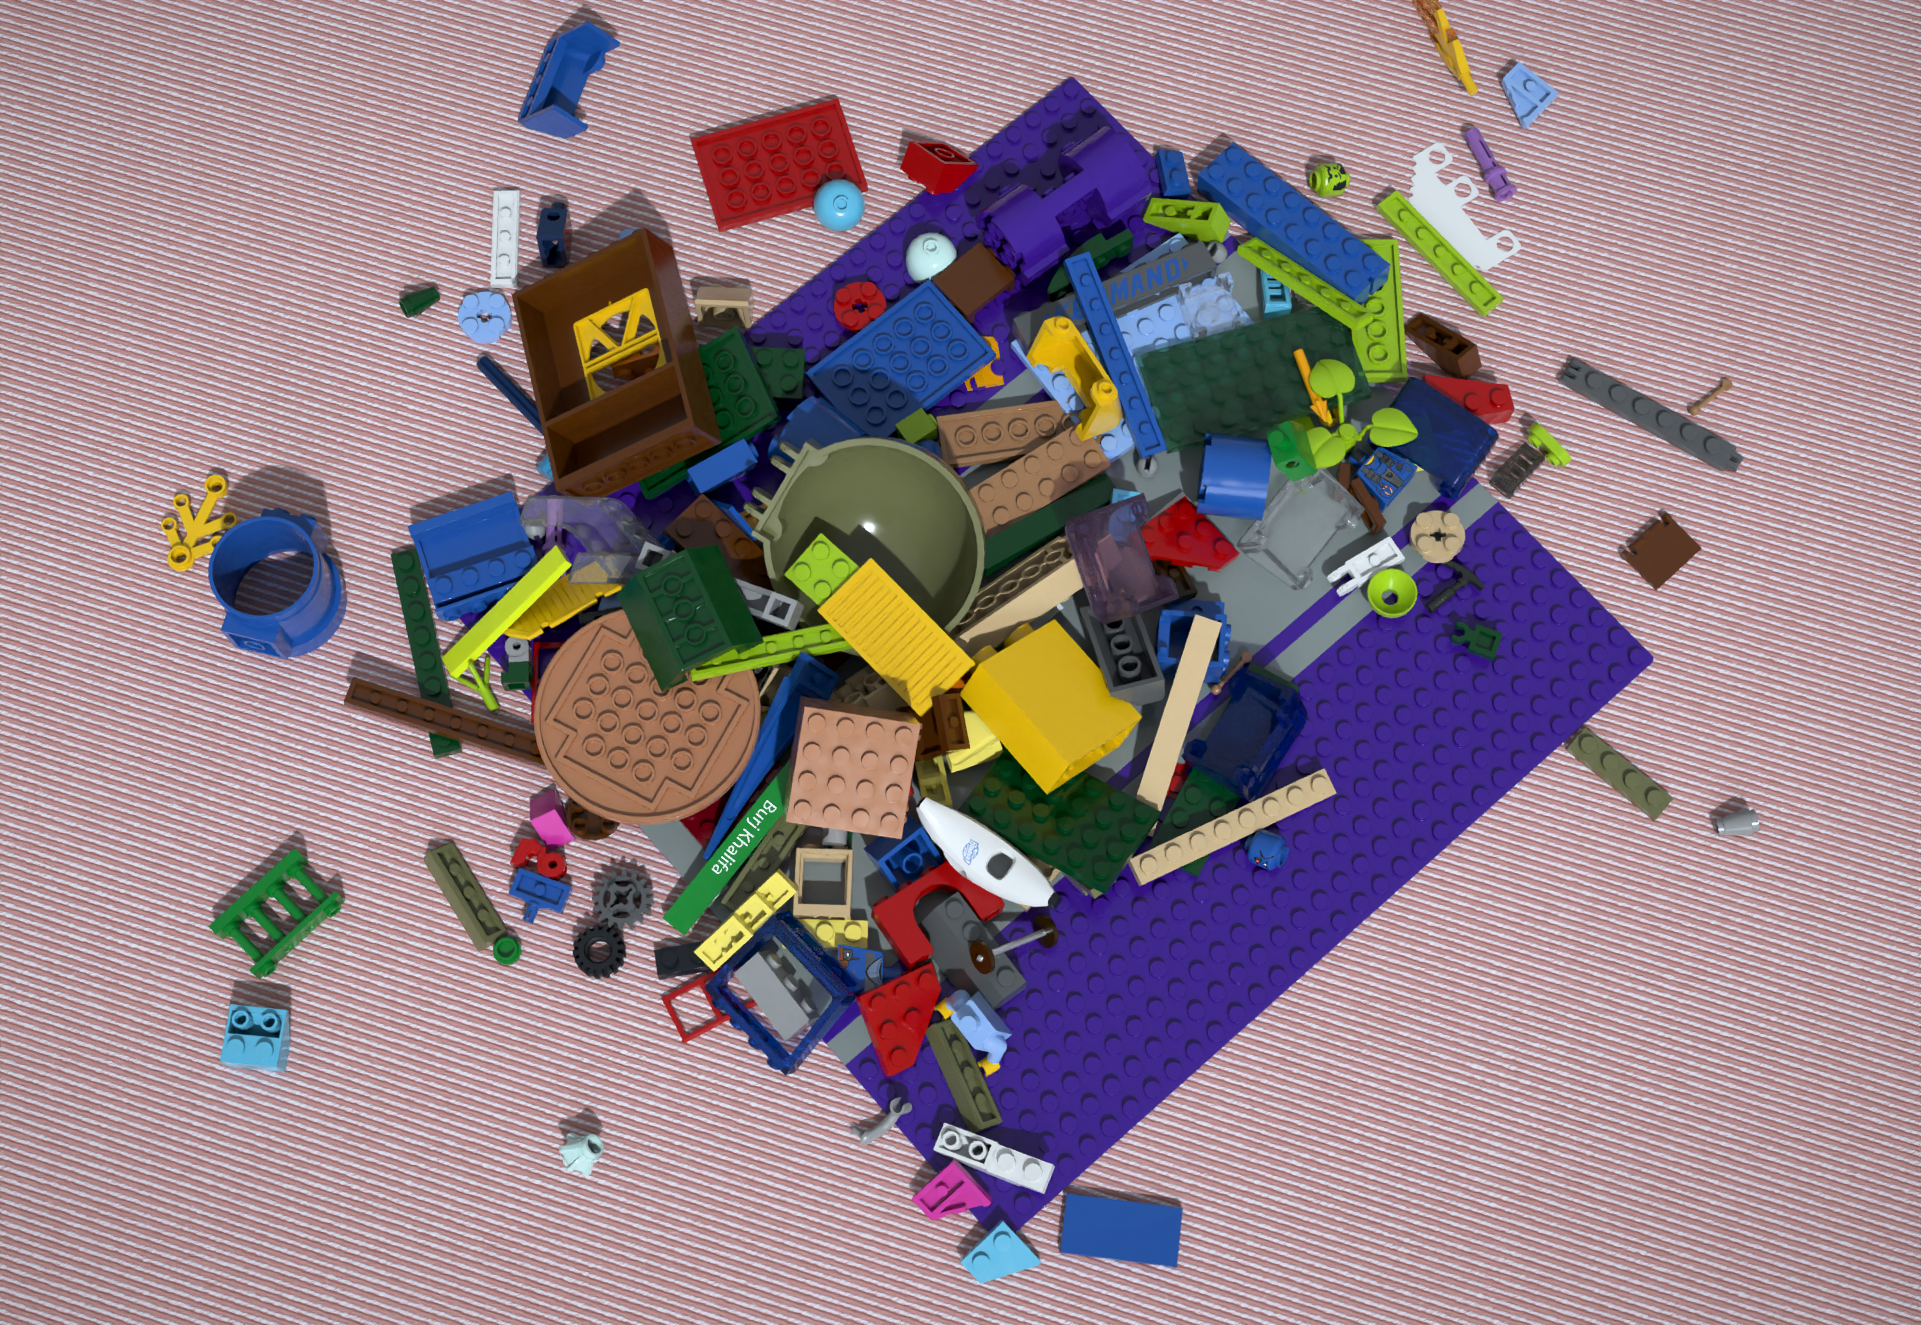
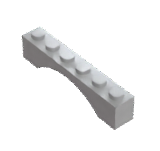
M645 542L635 568L642 571L676 553ZM734 578L752 616L790 631L795 630L804 609L803 604L779 593Z

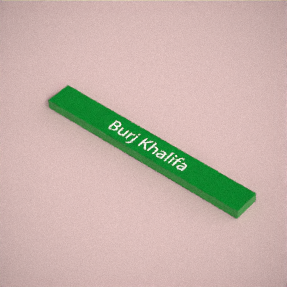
M790 760L664 915L663 919L684 936L784 813L783 802Z

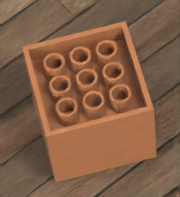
M800 696L783 802L786 822L902 839L904 823L907 822V816L905 815L909 811L907 803L917 743L921 739L919 731L922 729L923 723L918 722L912 713Z

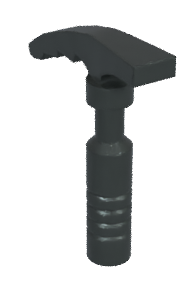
M1453 561L1439 563L1450 570L1453 569L1461 577L1456 580V584L1452 587H1447L1429 601L1425 608L1432 614L1455 596L1456 591L1460 588H1465L1468 583L1478 589L1479 592L1484 589L1485 585L1473 573Z

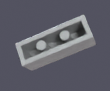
M770 950L760 951L734 974L785 1041L794 1039L820 1017L816 1012V1005L810 998L803 995L799 989L798 981L792 975L787 974L781 966L782 961L777 954Z

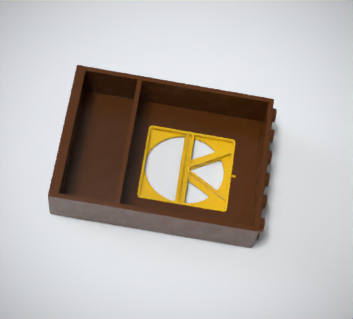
M645 227L635 230L631 235L621 240L613 241L609 246L599 251L591 252L587 257L575 263L567 264L565 268L553 274H548L543 279L531 285H526L521 290L511 294L557 492L587 506L722 443L673 247ZM630 311L620 346L601 329V326L616 314ZM645 315L653 323L655 330L635 339L640 316ZM594 338H596L609 352L590 361L591 346ZM659 342V358L654 370L609 392L603 391L594 380L593 373Z

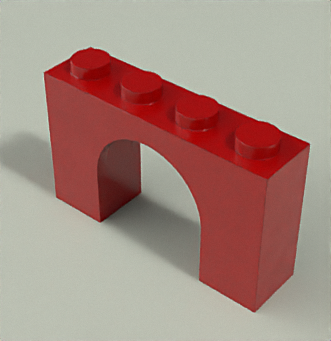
M946 858L943 860L945 863L939 867L931 866L920 874L921 878L913 883L907 881L897 889L898 893L890 898L884 896L873 904L874 908L872 909L871 918L908 971L930 959L934 952V948L918 927L913 913L914 906L923 896L932 892H947L952 895L959 892L982 924L1003 911L1005 903L999 896L963 877Z

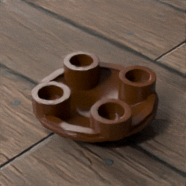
M570 799V805L566 809L565 820L567 827L574 835L584 840H600L613 834L620 825L619 822L605 819L588 811L573 799Z

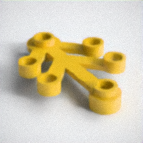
M212 475L206 479L204 488L208 494L195 520L190 510V499L185 494H178L174 497L173 505L179 511L187 532L183 543L178 536L179 524L174 518L167 517L161 522V529L167 535L172 548L169 551L167 561L169 566L175 571H187L194 565L195 559L212 553L215 544L221 539V536H214L210 542L194 547L198 539L225 528L230 530L240 523L238 517L232 512H227L221 518L206 523L218 499L224 497L229 490L228 483L220 475ZM222 486L220 491L214 492L215 487ZM181 500H186L185 505L178 506ZM230 518H234V519H235L232 524H230V525H227V524H226V522H227L228 519H230ZM174 523L172 529L166 530L168 524ZM181 556H186V559L183 562H178V559Z

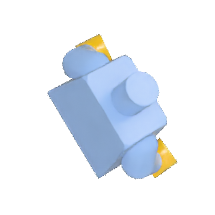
M958 990L935 1006L934 1010H938L943 1015L942 1020H947L950 1017L973 1048L988 1052L987 1057L977 1062L979 1067L982 1066L984 1068L986 1077L1000 1069L999 1062L1007 1049L1005 1040L1012 1035V1032L980 991L970 998L968 992Z

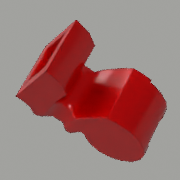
M522 838L510 861L513 868L519 869L527 867L530 859L537 858L539 875L555 881L563 879L567 873V864L563 857L558 853H549L547 848L542 846L535 838Z

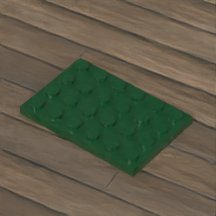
M735 325L699 348L722 443L638 481L646 499L652 500L687 478L686 472L689 468L741 439L748 441L782 420L743 332L738 326Z
M1005 748L958 809L959 812L970 816L1000 835L1014 847L1105 895L1154 827L1161 811L1083 771L1049 794H1046L1007 748Z

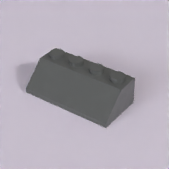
M1130 595L1081 607L1080 612L1110 696L1137 706L1164 700L1165 680L1134 596Z
M956 892L934 908L918 924V927L934 948L932 959L956 991L965 990L969 993L970 998L980 991L994 1011H996L1026 989L1025 979L1005 953L994 956L995 969L993 972L985 975L975 968L970 956V946L973 942L983 940L991 949L997 948L999 945L959 892Z

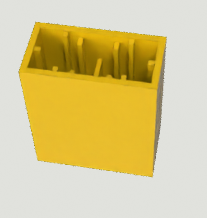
M1055 619L1037 630H1034L1028 623L1021 625L1004 641L1005 649L997 652L991 645L977 652L971 658L975 662V666L968 670L972 676L960 693V696L1046 794H1049L1119 748L1142 718L1130 703L1110 696L1102 671Z

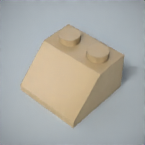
M718 285L699 287L695 298V308L700 327L732 328L735 325L743 329H750L752 327L754 307L752 289L744 286L722 288Z

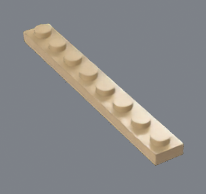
M1325 768L1146 851L1130 859L1128 864L1140 887L1336 794V791Z

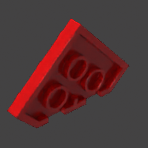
M1186 496L1131 533L1126 540L1144 560L1153 562L1156 559L1171 561V565L1190 568L1193 565L1208 567V571L1219 572L1236 560L1240 554L1203 514H1196V507Z
M926 962L855 996L885 1077H891L913 1066L941 991L932 962Z

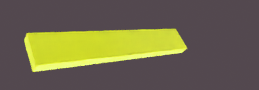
M555 545L442 657L450 675L458 678L468 668L469 663H473L571 567L572 564L563 549Z

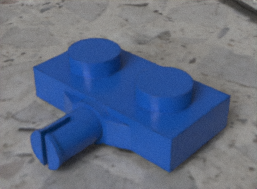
M519 868L508 894L528 904L522 921L533 924L539 909H548L562 915L573 888Z

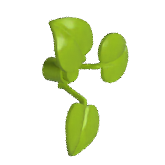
M1332 359L1317 361L1310 373V388L1316 395L1323 398H1331L1337 394L1339 427L1336 432L1330 434L1323 427H1316L1307 432L1317 469L1331 467L1341 462L1345 454L1354 451L1356 441H1362V437L1369 430H1371L1369 435L1371 442L1383 447L1406 444L1418 437V431L1410 419L1402 411L1394 408H1384L1375 412L1372 416V424L1366 425L1360 433L1357 432L1353 425L1345 424L1342 393L1350 392L1354 389L1355 376L1352 370L1340 361Z

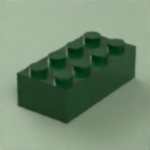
M749 346L778 410L793 411L804 401L805 372L807 371L806 350Z

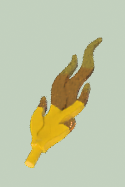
M1412 0L1420 17L1431 30L1428 35L1445 65L1459 81H1462L1470 96L1476 94L1479 90L1470 75L1471 70L1454 28H1450L1439 1Z

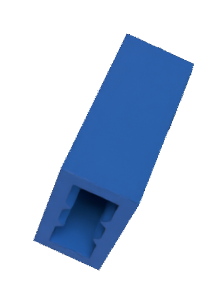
M741 439L689 468L686 472V480L697 498L702 493L707 496L752 471L758 462V452L751 442L747 444L745 439Z

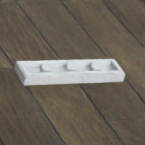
M494 190L491 288H518L520 190Z

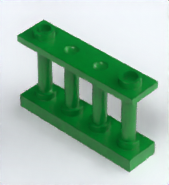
M295 848L208 926L222 940L226 937H232L256 963L249 971L259 979L272 974L280 960L327 917L335 916L345 902L336 891L328 896L304 871L308 861ZM291 878H296L321 904L309 916L283 890V885ZM269 898H275L299 923L287 936L262 911V904ZM248 917H253L277 943L266 955L240 930V924Z

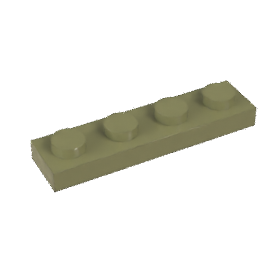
M1587 728L1583 729L1566 750L1653 821L1659 817L1674 799Z
M783 813L768 831L722 899L721 905L732 912L738 908L762 883L781 867L806 830L807 825L786 822Z

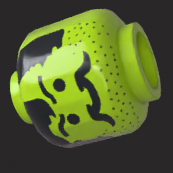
M1320 163L1311 171L1309 177L1310 188L1319 197L1341 196L1350 183L1349 173L1345 171L1340 163Z

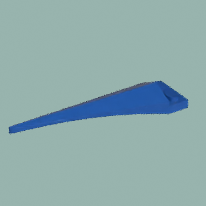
M801 652L789 677H783L760 728L754 753L732 790L705 850L704 859L709 860L748 799L779 757L792 743L800 696L829 700L840 675L811 656Z

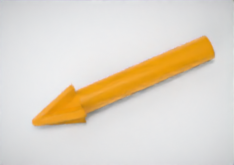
M1298 349L1293 352V355L1313 404L1310 408L1323 422H1326L1327 400L1323 401L1322 397L1316 395L1310 388L1309 377L1311 369L1303 349Z

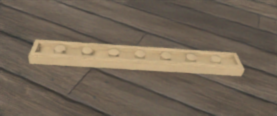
M1196 614L1136 795L1137 800L1159 811L1162 810L1222 626L1221 622ZM1157 822L1149 832V836L1153 837Z

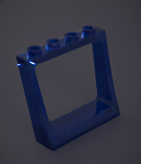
M790 911L773 914L704 987L713 997L711 999L712 1005L719 1010H725L731 1017L729 1020L730 1024L738 1030H743L749 1036L748 1043L756 1050H762L768 1057L766 1060L767 1064L775 1070H780L784 1075L796 1072L834 1023L856 999L855 996L864 990L855 978ZM774 936L832 996L829 1006L791 1055L727 986L728 982L735 975L734 973Z

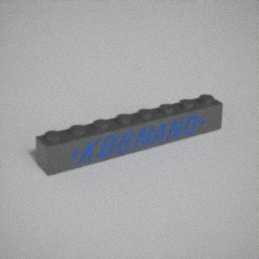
M1200 241L1196 244L1189 243L1174 253H1165L1150 263H1140L1128 272L1116 273L1110 279L1103 281L1102 285L1114 315L1119 319L1136 309L1141 310L1200 285L1207 278L1214 279L1217 265L1204 242ZM1070 292L1055 302H1046L1031 312L1024 311L1013 319L1012 333L1025 357L1043 322L1047 319L1063 316L1073 322L1080 334L1089 330L1075 292Z

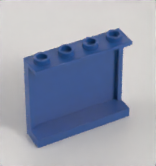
M512 491L408 526L428 586V579L531 546L529 537L524 531L523 520ZM519 581L437 607L434 602L435 612L441 622H451L459 619L463 614L484 611L487 609V606L498 603Z

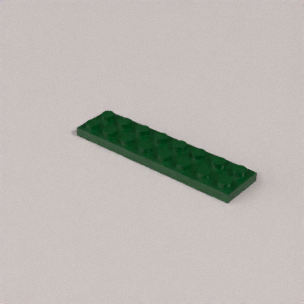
M1252 662L1250 663L1148 851L1235 810L1300 687ZM1210 854L1178 869L1198 878Z

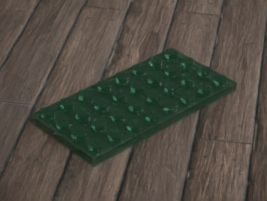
M1313 307L1135 355L1137 368L1149 403L1167 446V454L1202 445L1206 432L1235 436L1316 414L1310 408L1313 404L1293 355V352L1298 349H1303L1311 371L1317 361L1322 359L1340 361L1352 370L1355 376V386L1352 391L1342 393L1343 406L1370 399L1372 392L1347 326L1319 307ZM1337 394L1331 398L1322 397L1323 401L1327 400V410L1338 408Z

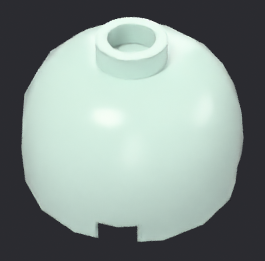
M939 233L919 235L911 242L906 252L907 271L910 277L919 284L926 282L928 279L932 282L936 276L958 260L954 244L946 236Z

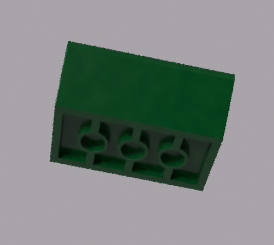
M718 545L688 548L636 573L617 593V597L662 692L687 681L685 673L733 649L738 654H741L764 643Z

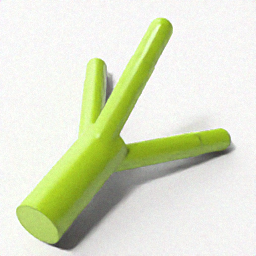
M490 657L485 658L483 681L473 663L468 664L478 685L461 676L455 678L449 673L451 678L478 692L490 713L500 708L489 689Z

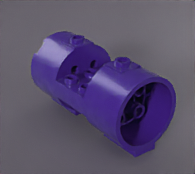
M1107 126L1101 127L1086 139H1081L1075 144L1069 142L1060 150L1061 155L1057 163L1063 178V185L1057 189L1054 187L1048 189L1042 194L1041 197L1043 199L1024 184L1018 183L1013 187L1008 185L998 193L999 197L994 203L976 215L977 228H983L985 239H983L986 247L994 251L997 260L1003 266L1007 265L1016 274V280L1021 281L1024 286L1067 257L1070 249L1065 243L1061 227L1085 211L1096 221L1103 222L1108 228L1147 201L1153 190L1148 185L1145 170L1137 155L1125 139L1112 128Z

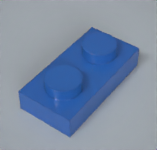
M1158 149L1155 159L1163 195L1188 198L1191 188L1183 153Z

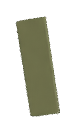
M453 841L428 851L424 858V863L477 950L480 952L496 943L500 938L509 934Z
M950 1018L934 1023L927 1028L926 1037L967 1130L977 1134L1002 1123L1003 1120L968 1041Z

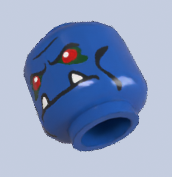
M1266 829L1259 830L1255 835L1250 834L1245 843V849L1248 850V860L1267 870L1281 867L1288 856L1289 847L1286 846L1285 838Z

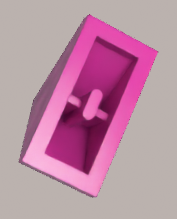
M556 789L530 800V822L549 851H553L576 840L574 834L567 827L566 813Z

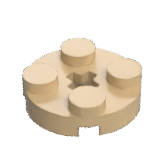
M1437 510L1420 513L1416 517L1411 527L1409 541L1414 552L1417 551L1423 556L1422 559L1431 563H1445L1452 560L1462 550L1465 541V531L1456 514ZM1438 532L1444 537H1441V541H1436L1435 537H1430V534Z

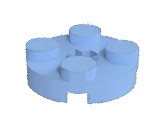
M478 292L473 295H467L463 299V304L458 312V322L463 333L470 337L472 341L480 344H489L498 341L505 331L508 332L512 324V313L502 295L493 292ZM483 313H488V315H492V318H487L488 322L483 323L479 316Z

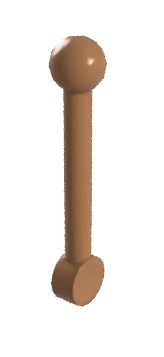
M1725 379L1721 383V387L1698 405L1691 406L1689 413L1692 416L1698 415L1700 409L1723 391H1729L1732 388V382Z
M1244 652L1241 655V660L1218 684L1211 686L1212 694L1218 695L1224 684L1245 663L1247 664L1252 660L1250 652Z

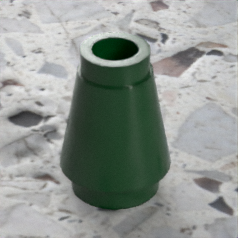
M431 286L403 294V298H400L398 302L407 318H416L439 301L440 297L435 287Z

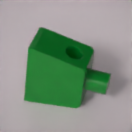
M1290 420L1266 430L1273 461L1276 467L1292 482L1318 472L1303 424Z

